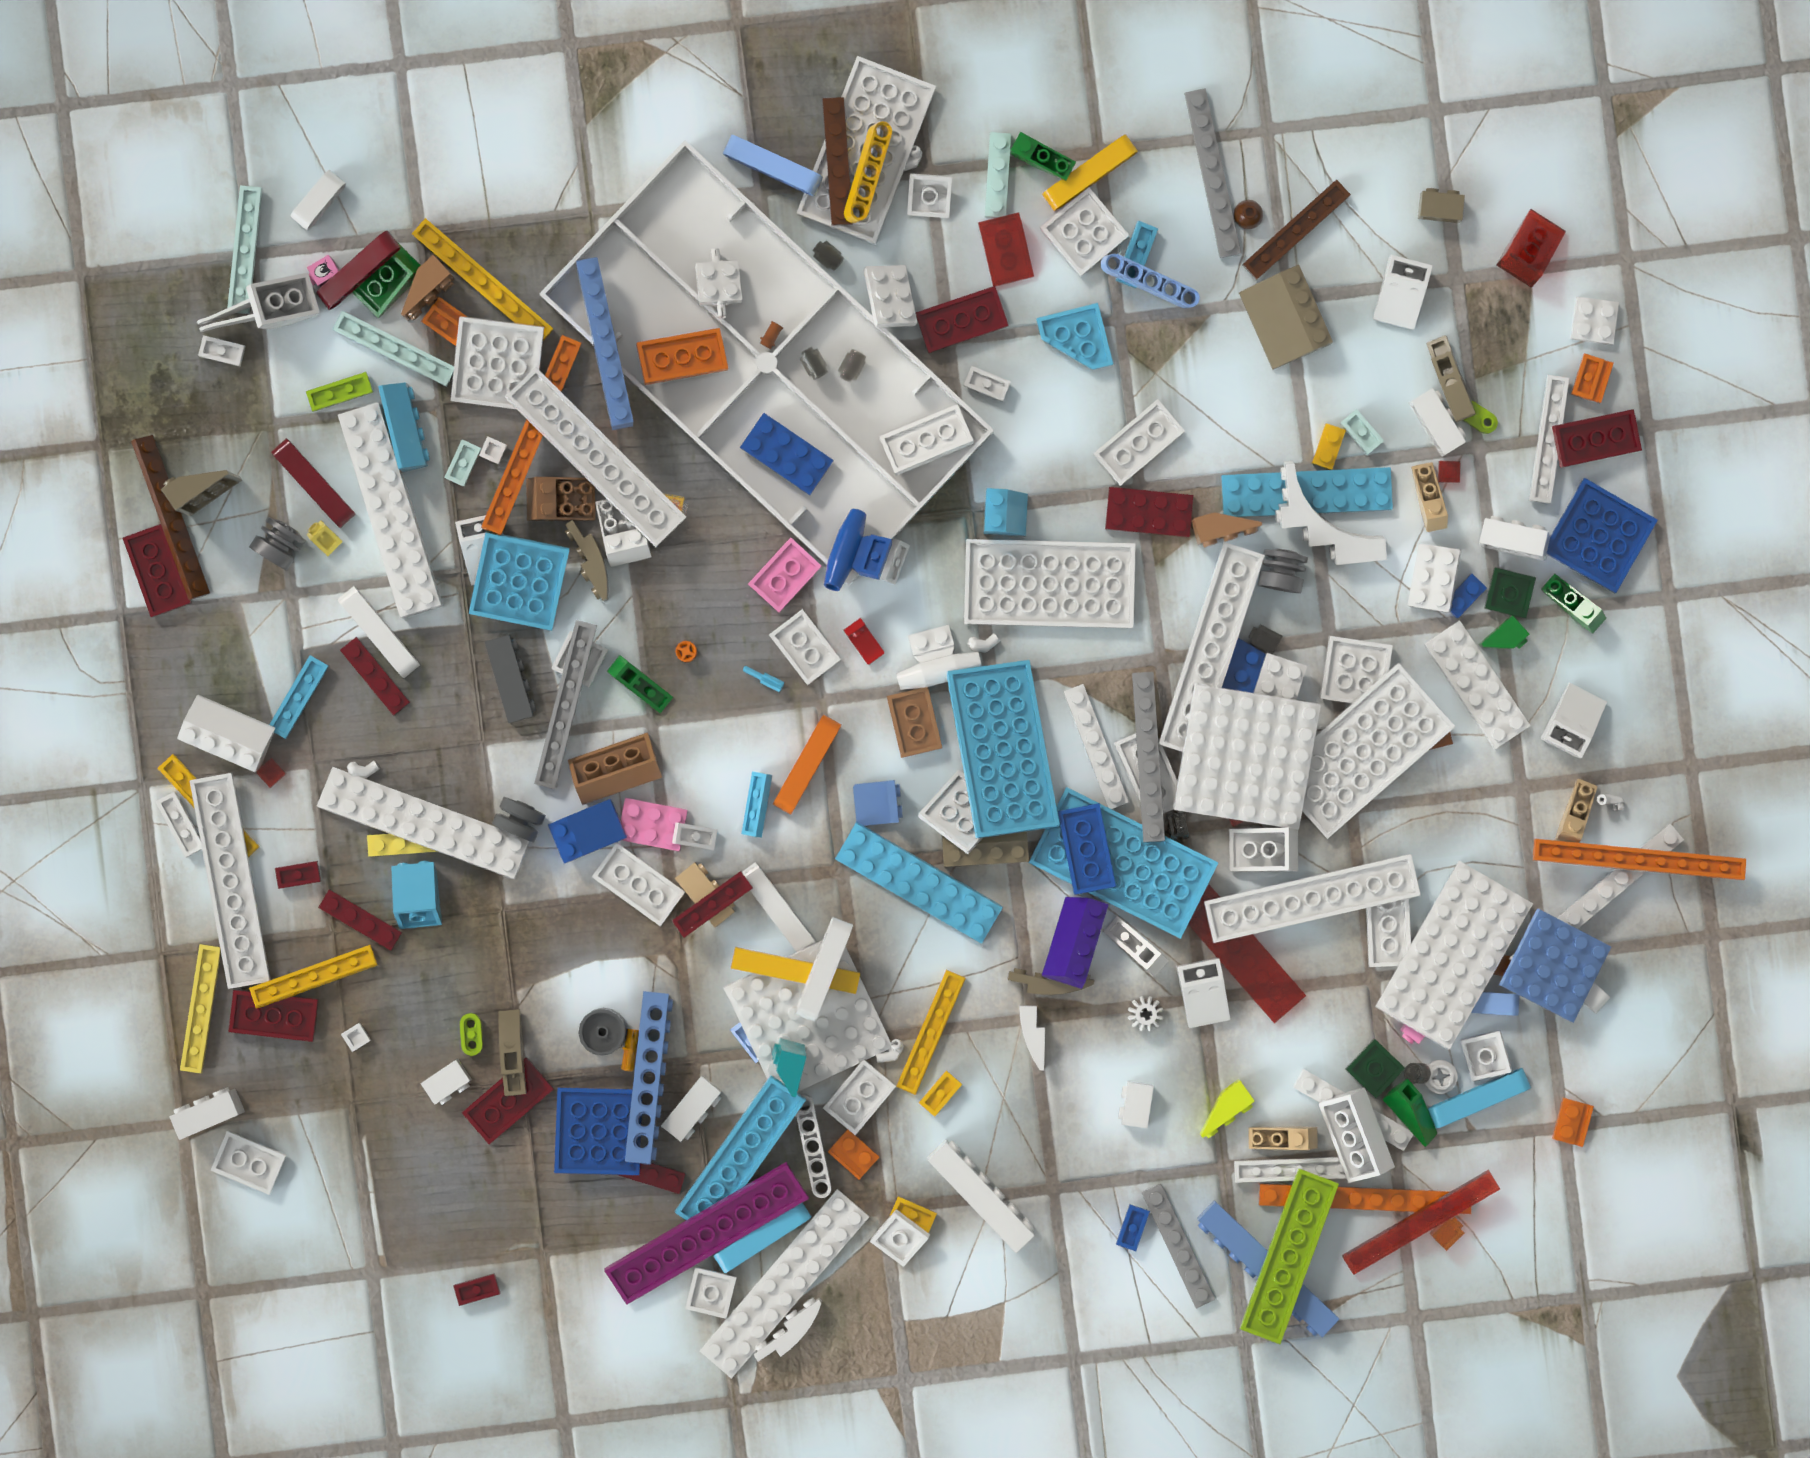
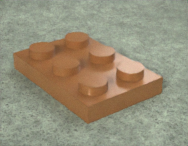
M928 687L887 696L901 758L942 749Z

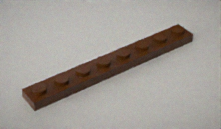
M150 435L131 441L188 600L210 594L182 514L173 508L161 490L165 487L164 483L169 478L154 437Z

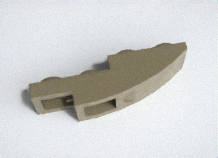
M1444 335L1427 342L1434 369L1455 421L1459 422L1476 415L1448 337Z
M571 520L565 524L568 528L565 530V533L571 542L573 540L577 542L579 547L576 550L582 559L587 558V561L581 564L583 570L580 572L586 582L589 580L592 582L594 588L591 590L598 600L602 598L605 602L608 600L609 586L603 555L593 535L589 534L584 537L575 522Z
M1014 968V972L1009 971L1007 978L1010 981L1028 984L1027 993L1041 995H1057L1079 991L1094 985L1095 981L1090 979L1091 975L1088 974L1083 988L1080 989L1041 976L1042 973L1035 972L1034 976L1027 975V970Z
M520 1009L499 1011V1050L504 1095L527 1094Z

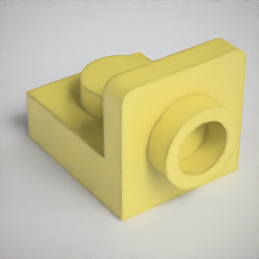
M322 520L314 523L308 529V538L327 556L343 542Z

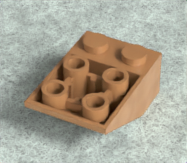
M434 255L417 269L401 313L407 321L418 318L422 314L421 309L423 307L432 305L442 290L446 292L454 284L452 281L455 278Z
M532 477L526 479L527 521L595 520V487L586 478Z
M1215 512L1194 518L1191 521L1197 544H1203L1204 548L1218 543L1217 540L1222 538L1224 542L1236 539L1239 533L1244 532V536L1257 533L1258 528L1262 526V522Z

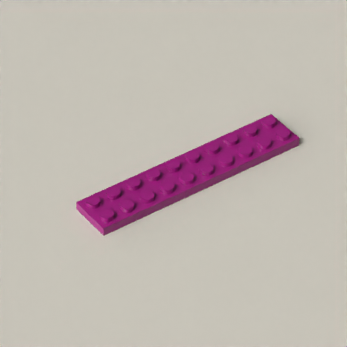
M785 1162L604 1268V1272L626 1305L808 1200V1194L788 1163Z

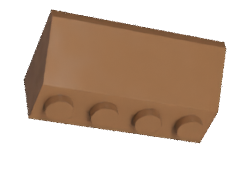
M648 732L568 760L573 783L582 805L662 778Z

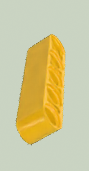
M878 122L872 125L867 132L844 210L845 219L850 223L864 220L869 213L892 135V128L887 122ZM877 128L883 131V137L878 136ZM871 148L876 149L877 157L871 154ZM866 167L871 170V177L865 174ZM860 187L865 190V197L859 194ZM854 207L859 210V217L853 214Z
M1124 134L1073 170L1066 181L1059 180L1043 192L1042 195L1051 208L1057 211L1088 187H1091L1134 156L1138 150L1128 136Z

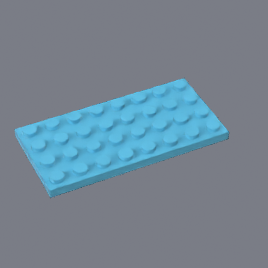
M1030 660L948 671L947 681L976 839L1058 827L1060 825Z
M1066 787L1056 807L1057 813L1058 811L1097 804L1098 802ZM1100 804L1116 887L1088 893L1181 939L1218 862L1166 836L1165 841L1143 843L1142 824ZM1061 826L1046 828L1029 863L1072 884Z

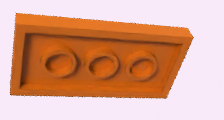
M720 328L636 343L645 385L728 370Z

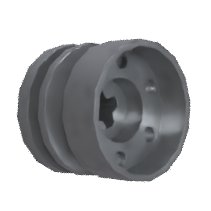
M268 517L266 522L272 525L273 528L270 530L262 525L261 529L268 536L265 539L256 535L249 548L287 571L294 561V558L288 553L289 549L299 552L301 549L293 544L296 540L304 545L306 540L291 526L281 520Z
M1265 549L1263 555L1272 558V560H1263L1262 564L1271 568L1270 571L1260 572L1258 586L1290 593H1301L1304 579L1295 576V572L1306 571L1305 567L1298 566L1297 563H1307L1308 557L1285 549Z

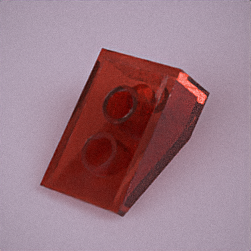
M1530 209L1503 251L1496 266L1532 288L1542 277L1566 231Z
M1019 212L978 222V230L993 286L996 287L1034 277Z

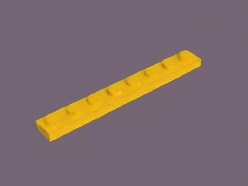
M426 218L413 231L412 235L511 321L518 324L544 327L543 341L554 330Z

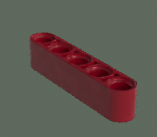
M388 230L381 233L316 292L317 296L328 310L335 308L401 249L400 245Z
M287 438L271 451L272 455L339 528L343 527L356 515Z

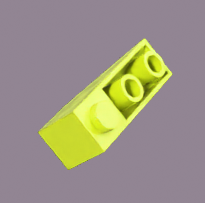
M1239 1079L1221 1091L1200 1132L1202 1138L1205 1136L1207 1138L1212 1137L1218 1132L1217 1128L1222 1124L1225 1126L1229 1125L1236 1119L1234 1117L1239 1112L1244 1114L1253 1107L1252 1103L1255 1101Z

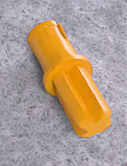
M627 1028L625 1047H622L624 1053L621 1069L631 1072L634 1070L639 1030Z

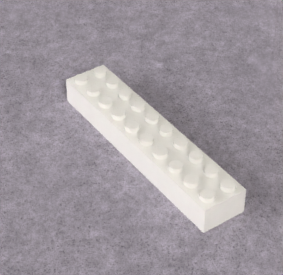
M377 402L338 414L400 618L410 617L442 607V599L404 476L397 466L382 405Z

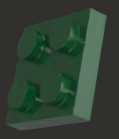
M1495 567L1484 609L1526 619L1536 577Z
M1373 1039L1345 1068L1376 1099L1405 1069L1376 1039Z

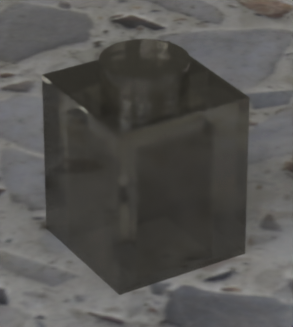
M1261 624L1257 628L1253 627L1248 636L1251 639L1249 644L1272 655L1283 637Z

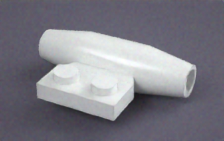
M946 625L908 635L913 657L919 663L896 673L900 690L926 688L948 682V671L981 667L982 664L978 652L953 654L954 642L950 627Z

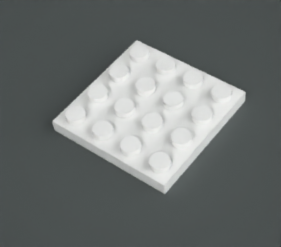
M460 316L451 401L516 409L505 397L535 367L540 371L544 327Z

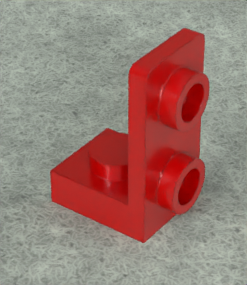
M861 618L843 630L868 665L884 654V650Z

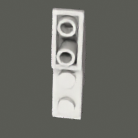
M820 1297L816 1300L811 1298L803 1304L804 1308L797 1312L795 1309L785 1316L787 1320L784 1321L787 1330L784 1331L782 1328L772 1335L774 1339L768 1343L764 1340L755 1347L756 1351L753 1354L756 1360L760 1361L775 1350L781 1357L797 1344L808 1331L818 1314L822 1303Z

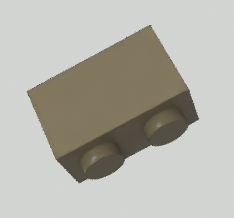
M1426 188V191L1420 193L1418 219L1460 223L1463 219L1465 195H1460V192L1455 190H1447V193H1440L1439 189Z

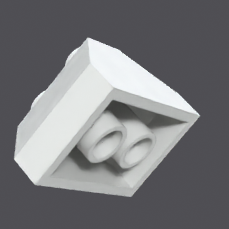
M303 273L250 284L246 287L249 299L214 315L200 319L197 323L202 325L252 307L254 314L212 323L200 327V332L255 320L258 328L274 329L315 317L320 311L309 274Z

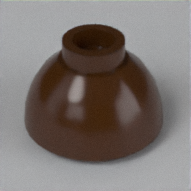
M1244 200L1234 209V220L1241 228L1253 229L1263 219V210L1254 200Z

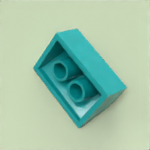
M780 1038L779 1043H775L773 1047V1064H775L776 1071L791 1096L796 1097L807 1057L805 1044Z

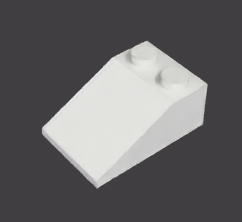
M1229 829L1230 871H1298V829Z

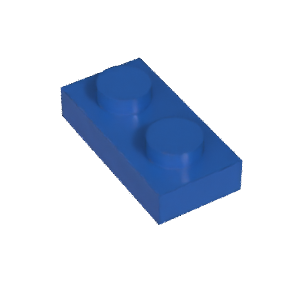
M1470 574L1454 591L1450 613L1457 619L1487 589L1473 574Z
M1129 1204L1116 1245L1133 1251L1137 1250L1150 1213L1149 1210Z

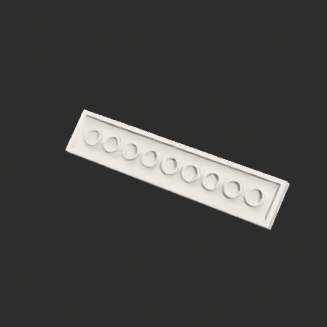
M536 367L506 395L505 398L655 547L686 519V516Z
M1226 542L1223 543L1158 744L1183 752L1188 726L1186 715L1190 712L1194 685L1210 686L1213 684L1216 687L1222 688L1265 555Z
M335 767L331 769L317 804L318 808L514 880L530 841L498 827L362 777L351 776L348 772Z
M233 773L190 780L227 987L231 989L270 981Z
M1408 854L1204 901L1212 940L1213 943L1421 896L1412 855Z
M836 1189L704 1344L700 1352L732 1379L756 1351L755 1347L768 1337L865 1223L869 1215L840 1190Z

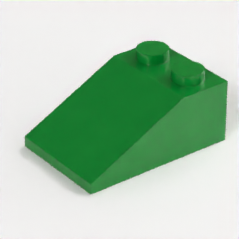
M401 245V249L352 292L377 318H380L412 285L417 269L421 266Z

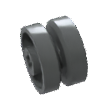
M503 797L499 807L501 810L509 813L510 816L501 813L496 814L492 824L520 838L535 842L538 831L529 826L528 823L537 826L542 825L546 815L519 800L515 801Z
M603 1007L594 1009L583 1018L578 1034L581 1044L587 1051L595 1055L604 1056L612 1054L622 1046L626 1039L627 1027L620 1013ZM600 1028H604L606 1030V1034L604 1036L600 1035Z

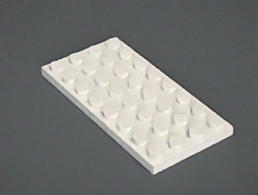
M857 56L841 96L844 97L850 189L869 128L882 121L889 123L892 128L891 139L869 213L864 220L853 223V225L831 226L826 144L824 140L813 169L814 172L823 176V179L815 196L804 193L797 210V215L876 244L936 86ZM877 128L878 136L883 137V131ZM871 148V154L877 157L876 149ZM866 167L865 174L871 177V170ZM860 187L859 194L865 197V190ZM854 207L853 214L859 217V210Z
M966 539L964 624L1133 628L1135 543Z
M1399 663L1315 736L1302 811L1327 839L1455 727Z
M1458 861L1375 1007L1450 1050L1533 903L1463 862Z

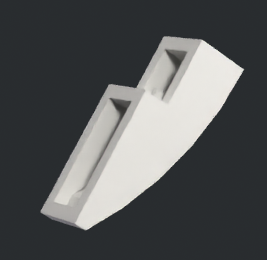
M1019 1005L1021 1028L1026 1046L1039 1070H1044L1045 1027H1036L1037 1006Z

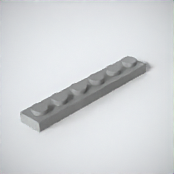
M1161 1183L1141 1192L1195 1308L1197 1309L1214 1301L1215 1298Z

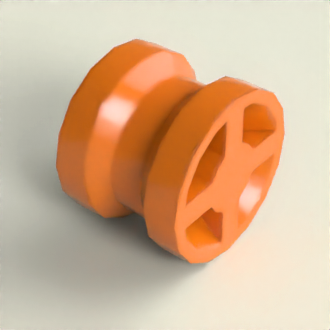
M682 641L676 647V656L682 662H691L697 656V648L690 641Z

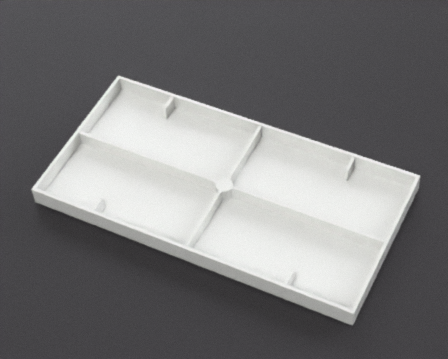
M686 140L677 147L540 292V296L593 345L576 261L597 257L623 374L826 565L838 531L851 509H859L867 515L863 537L872 534L893 540L994 433V430L885 327L875 328L873 316ZM713 248L715 250L719 248L720 260L738 261L742 303L725 306L727 317L721 319L718 318L717 306L699 305L695 264L712 261L710 250ZM771 321L784 328L774 343L775 347L772 346L769 349L760 344V337L765 335ZM720 328L728 364L727 371L649 385L644 384L636 347L637 342ZM958 404L974 444L896 476L879 436ZM763 413L834 460L811 495H808L740 448ZM852 569L845 583L849 586L859 574Z

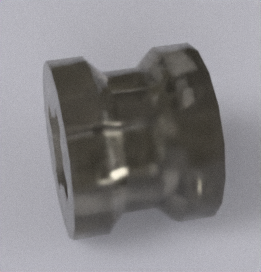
M1410 1063L1404 1070L1405 1079L1408 1078L1412 1084H1424L1431 1076L1430 1068L1425 1063Z

